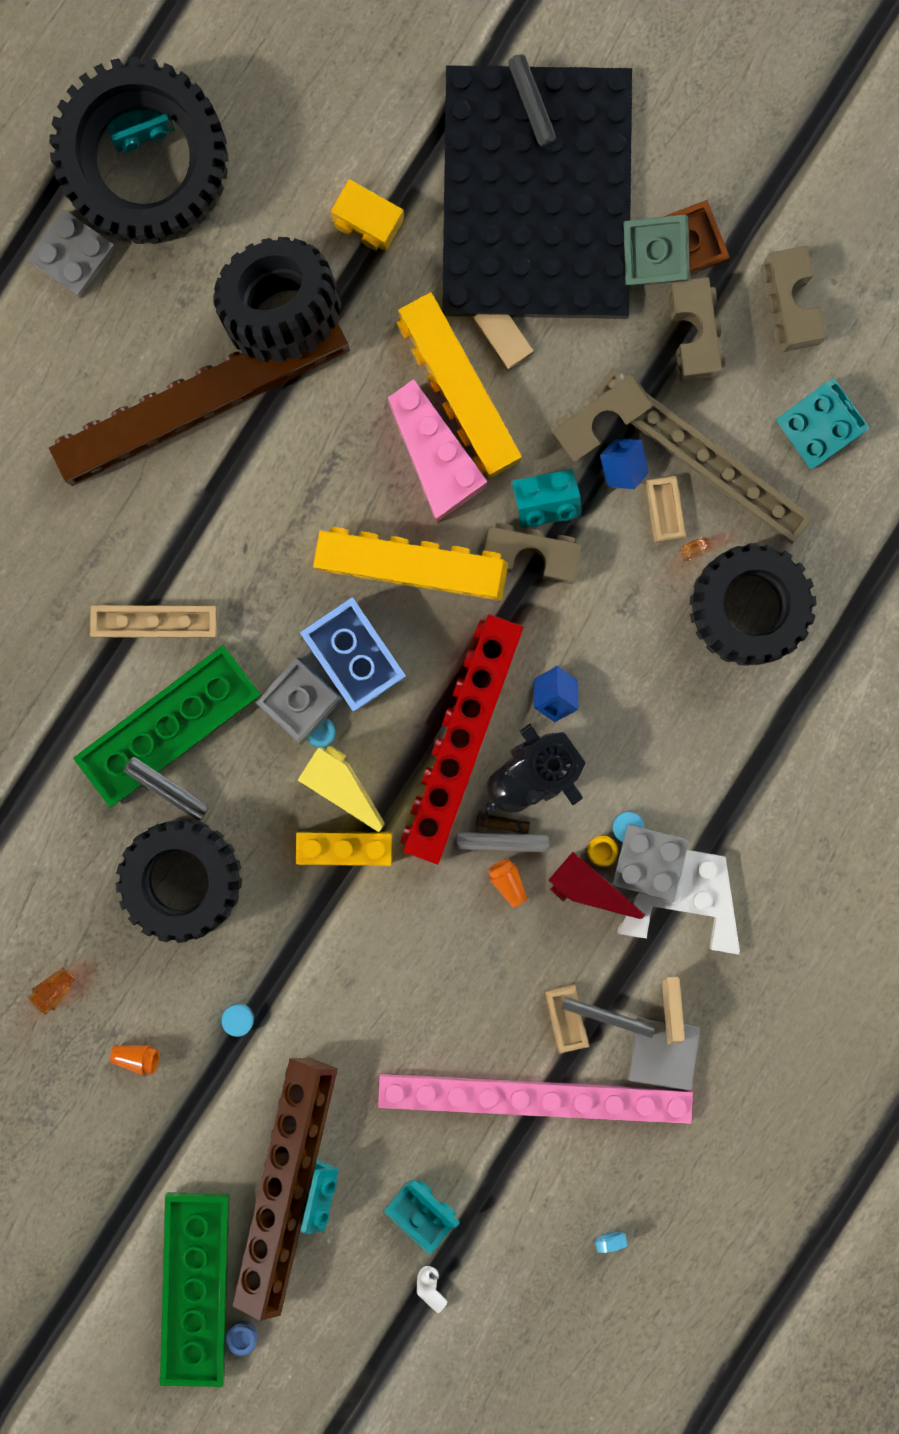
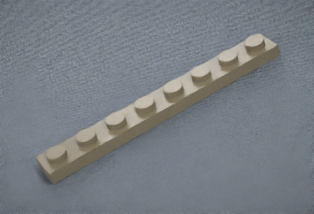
M612 368L594 393L598 392L600 396L610 390L608 383L621 373ZM647 394L654 403V406L630 423L789 543L793 544L813 517Z

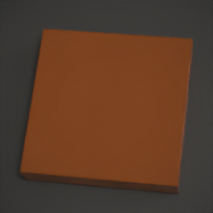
M708 200L664 216H688L690 275L729 260L730 256Z

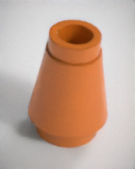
M509 858L493 864L488 869L490 874L489 880L507 902L510 903L511 907H516L528 899L516 863H512Z
M114 1045L110 1054V1063L145 1077L147 1074L153 1075L156 1072L160 1053L158 1049H153L152 1045Z

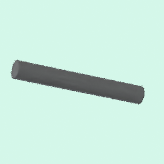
M565 997L561 1009L650 1038L653 1037L655 1032L654 1025Z

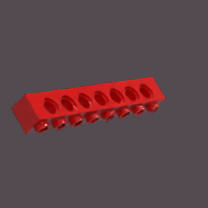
M488 614L486 621L479 620L474 637L479 638L476 650L469 649L463 665L469 668L465 680L458 678L452 695L458 697L454 709L449 707L442 723L443 726L447 727L444 739L437 737L431 754L437 756L433 768L426 767L421 784L426 786L422 798L416 796L410 814L416 815L412 827L405 826L400 843L405 845L404 853L439 865L522 634L523 626ZM490 641L498 643L501 648V654L494 659L486 657L483 652V646ZM477 671H485L489 674L491 681L486 688H478L473 684L472 677ZM467 700L476 701L480 706L478 716L474 718L466 717L462 713L463 703ZM463 729L469 734V743L465 747L458 748L452 744L451 735L455 730ZM446 759H454L459 765V771L453 777H447L441 772V763ZM441 788L448 793L449 798L445 805L436 806L431 802L430 794L434 789ZM431 818L436 821L438 825L436 833L428 836L420 831L419 825L423 819Z

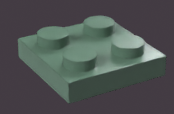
M687 215L624 221L626 285L631 287L690 280Z

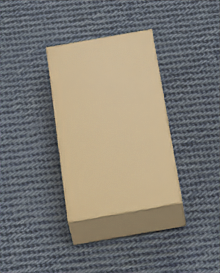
M477 314L473 317L474 322L507 370H510L534 353L509 315Z
M677 476L646 480L645 488L654 543L685 539L686 531Z
M667 977L662 982L667 1045H679L685 1040L680 979L678 977Z
M575 984L544 991L559 1054L589 1047L583 1016L561 1009L565 997L579 1001Z

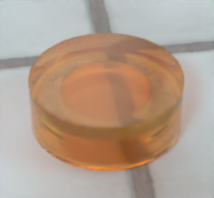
M702 537L685 544L680 548L679 552L685 562L708 553L712 550L708 538Z

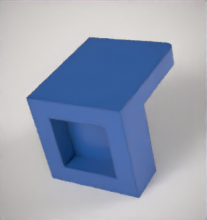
M615 438L600 454L606 483L609 487L635 490L648 474V466L641 440Z
M559 666L534 679V708L553 722H557L577 711V680Z

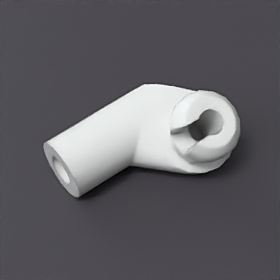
M425 1266L417 1275V1294L436 1313H440L448 1301L436 1290L437 1279L439 1278L438 1271L434 1267Z

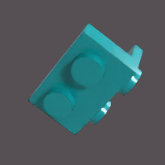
M138 109L123 113L107 126L112 144L118 153L122 151L132 152L138 149L142 143L150 140H163L171 132L176 131L169 114L164 115L148 109Z
M573 469L512 481V489L521 528L538 527L542 524L568 521L581 516V497Z
M320 1160L316 1161L302 1222L301 1232L305 1234L325 1231L330 1218L329 1211L333 1194L337 1187L339 1169Z
M411 1180L404 1183L382 1212L427 1254H432L448 1232L456 1228L460 1222L454 1217L456 1213L449 1205L444 1202L439 1203L431 1196L433 1191L428 1185L420 1180L417 1182Z

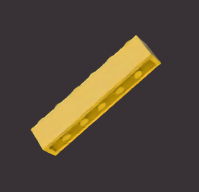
M432 292L398 309L400 320L396 324L404 339L410 337L415 347L411 351L419 366L425 364L430 373L426 378L434 393L438 391L441 393L445 401L441 406L448 419H455L460 429L456 433L464 448L470 446L475 455L471 460L482 474L485 473L489 480L520 463L522 456Z
M330 527V532L319 531L313 568L321 572L502 601L508 563L504 559H500L501 554L482 551V556L470 554V549L459 546H451V551L439 549V544L427 541H421L420 546L410 545L409 539L391 536L390 541L379 540L378 534L363 531L360 532V536L348 535L349 530L339 527Z

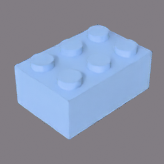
M353 597L300 632L353 712H357L407 678Z

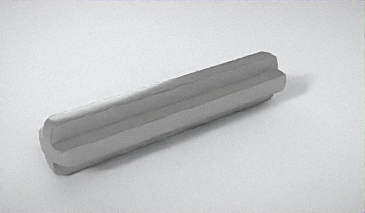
M458 832L456 846L458 849L547 852L549 838L547 835Z

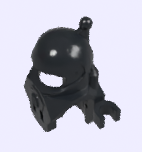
M529 723L520 730V734L526 741L510 750L512 757L495 771L487 781V792L492 802L486 804V811L490 813L495 812L497 807L506 812H519L530 805H536L542 799L548 801L557 796L561 791L564 792L571 804L575 805L583 797L574 785V782L578 780L586 762L564 732L550 733L539 737Z

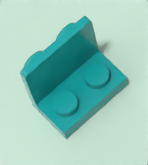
M835 378L822 384L776 419L810 469L815 468L870 429Z

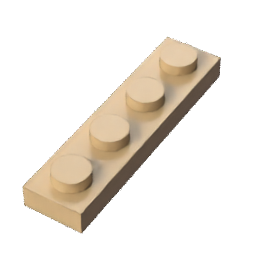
M90 605V637L217 638L218 607Z

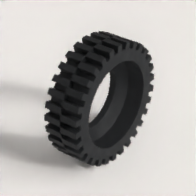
M128 57L129 65H123L121 60L117 58L110 60L112 69L106 70L102 63L95 66L94 69L97 75L91 79L85 72L79 77L83 83L79 90L73 84L68 88L67 93L71 97L70 101L67 103L62 99L60 100L57 108L61 111L62 116L61 118L53 117L51 125L57 132L56 135L50 134L49 140L50 145L55 149V152L50 153L51 162L57 168L54 174L57 181L63 186L61 189L72 202V205L102 232L108 235L111 233L117 239L125 242L127 238L131 239L135 244H143V240H149L152 244L161 243L160 238L167 237L171 241L177 239L176 233L181 230L185 234L192 231L193 229L190 225L196 220L201 224L206 219L203 213L207 208L212 211L216 206L214 198L216 194L221 196L224 189L221 182L222 179H227L228 173L225 165L226 161L229 162L228 151L225 146L227 144L226 137L208 97H205L202 89L196 83L194 85L191 83L189 76L180 71L178 75L173 66L164 63L163 68H161L155 59L146 58L145 65L140 63L138 57ZM138 109L153 110L164 115L169 114L170 118L183 131L189 146V167L181 185L165 199L147 204L133 203L113 193L103 181L97 163L98 144L106 127L121 114Z

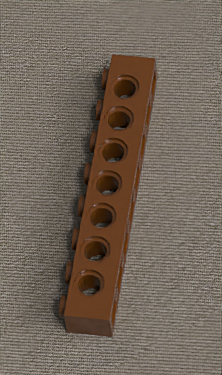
M312 1058L289 1059L282 1094L278 1102L276 1120L271 1132L267 1159L264 1163L260 1189L257 1193V1202L250 1224L247 1245L242 1258L241 1271L235 1288L232 1306L259 1321L281 1316L338 1071L337 1068Z

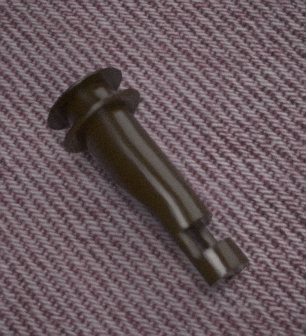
M479 810L476 829L478 830L479 826H483V831L486 827L528 833L530 822L488 815V811L485 814H481V810ZM517 823L523 824L522 829L517 828Z

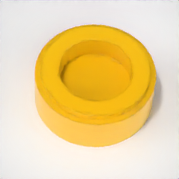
M599 835L588 843L587 856L596 866H610L618 858V845L612 838Z

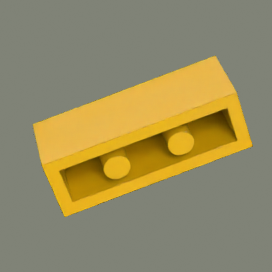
M298 831L296 833V864L392 865L393 832Z

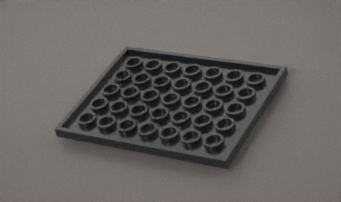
M446 65L442 312L444 316L474 317L477 314L533 318L628 319L629 285H626L624 221H630L632 68L530 67L556 135V140L550 145L540 146L509 66Z

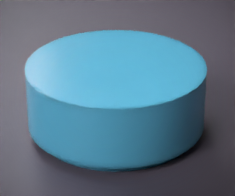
M325 718L306 740L312 746L319 748L330 745L336 737L334 723L330 719Z
M622 812L613 821V833L622 842L624 841L628 824L644 828V822L641 817L633 812Z
M239 1003L229 1006L222 1015V1027L231 1036L239 1037L245 1035L250 1031L254 1023L252 1010L248 1006Z
M623 1232L608 1233L595 1239L598 1253L613 1252L628 1246L626 1234Z

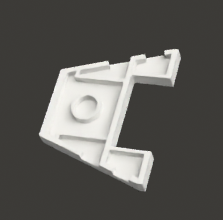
M687 850L674 902L638 892L632 903L645 916L642 919L625 916L623 922L618 927V934L647 938L653 906L712 916L715 918L709 948L715 951L739 955L740 948L726 857Z

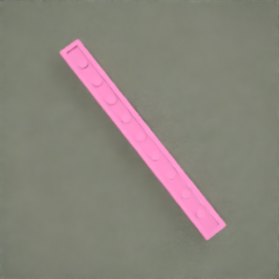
M380 1074L378 1108L691 1124L692 1090Z

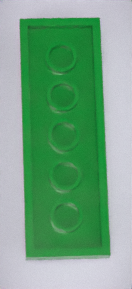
M222 645L74 756L73 760L107 805L113 808L143 785L124 772L125 765L132 757L137 758L159 773L262 694L225 645Z
M167 1192L165 1195L160 1386L223 1387L230 1194Z

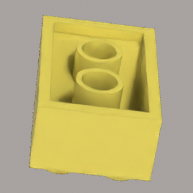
M328 746L326 749L323 747L318 748L298 781L380 832L385 823L350 764L344 761L346 755L333 746Z

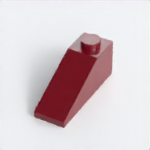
M574 852L568 856L548 880L553 884L550 891L563 902L569 898L573 902L637 919H642L645 916L640 909Z

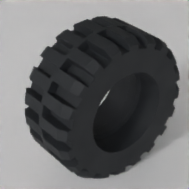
M278 237V240H272L271 238L262 239V243L257 245L251 243L245 247L246 250L242 253L237 252L231 257V263L224 265L220 272L221 278H217L214 287V306L232 344L236 349L241 350L242 354L253 359L256 357L258 361L268 363L270 359H273L275 363L286 362V359L291 357L293 360L301 358V354L308 350L310 353L318 348L317 344L320 341L325 342L330 336V328L334 329L339 320L338 315L341 312L342 304L340 300L341 295L325 256L320 254L316 247L311 244L307 245L305 241L296 238L293 241L288 237ZM286 290L298 291L290 301L280 307L269 310H257L262 302L278 292Z
M748 543L745 546H736L729 549L706 565L693 585L695 589L693 595L690 596L689 605H692L693 611L690 614L691 622L695 623L698 630L695 633L699 640L703 639L707 644L706 648L712 654L717 653L721 656L720 659L726 662H735L737 665H761L782 659L783 656L797 649L799 642L805 640L809 634L807 631L808 626L814 623L815 614H812V607L816 606L817 602L816 596H812L810 588L814 587L812 579L805 578L803 574L806 570L800 562L795 564L791 560L793 555L787 551L782 553L776 551V546L773 545L759 546L758 543ZM741 577H760L767 581L778 595L780 603L778 620L772 628L762 634L749 635L738 631L732 626L725 614V593L729 586Z
M182 819L157 824L133 839L132 845L126 847L122 854L124 859L122 863L118 864L116 874L120 875L119 882L115 883L116 893L121 892L122 900L119 901L122 911L127 909L130 914L128 920L132 925L138 924L143 928L142 933L149 937L155 935L159 941L169 942L170 940H176L177 943H184L191 939L197 940L205 936L224 922L239 899L238 892L242 887V878L239 876V870L241 869L240 861L236 860L233 854L235 850L231 843L227 844L223 839L224 835L218 830L213 831L209 828V825L202 822L196 823L192 822V820ZM169 852H189L198 857L207 870L209 878L207 893L199 904L190 909L175 910L169 908L158 899L153 890L151 881L153 867L163 855Z

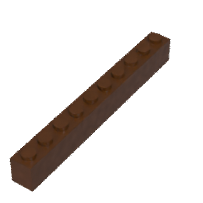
M337 322L334 329L330 328L331 334L325 342L320 341L317 344V349L311 353L309 350L301 354L302 357L293 360L291 357L287 358L286 362L275 363L273 359H270L268 363L258 361L256 357L254 359L249 358L240 351L233 352L223 359V363L215 367L212 365L204 366L195 372L196 376L186 381L184 379L173 381L167 386V390L156 394V392L149 393L140 398V403L133 407H120L111 413L112 417L102 422L100 420L89 422L83 426V431L75 435L65 434L55 440V445L48 448L64 481L74 486L349 352L348 342Z

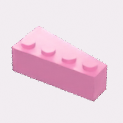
M413 379L389 396L388 400L437 524L487 488V480Z

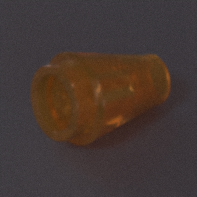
M62 967L59 971H56L31 989L33 993L28 999L44 1014H47L50 1010L55 1011L76 979Z

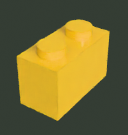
M350 179L330 211L334 226L339 231L350 235L351 232L362 238L361 242L373 250H377L379 247L387 251L404 221L403 209Z

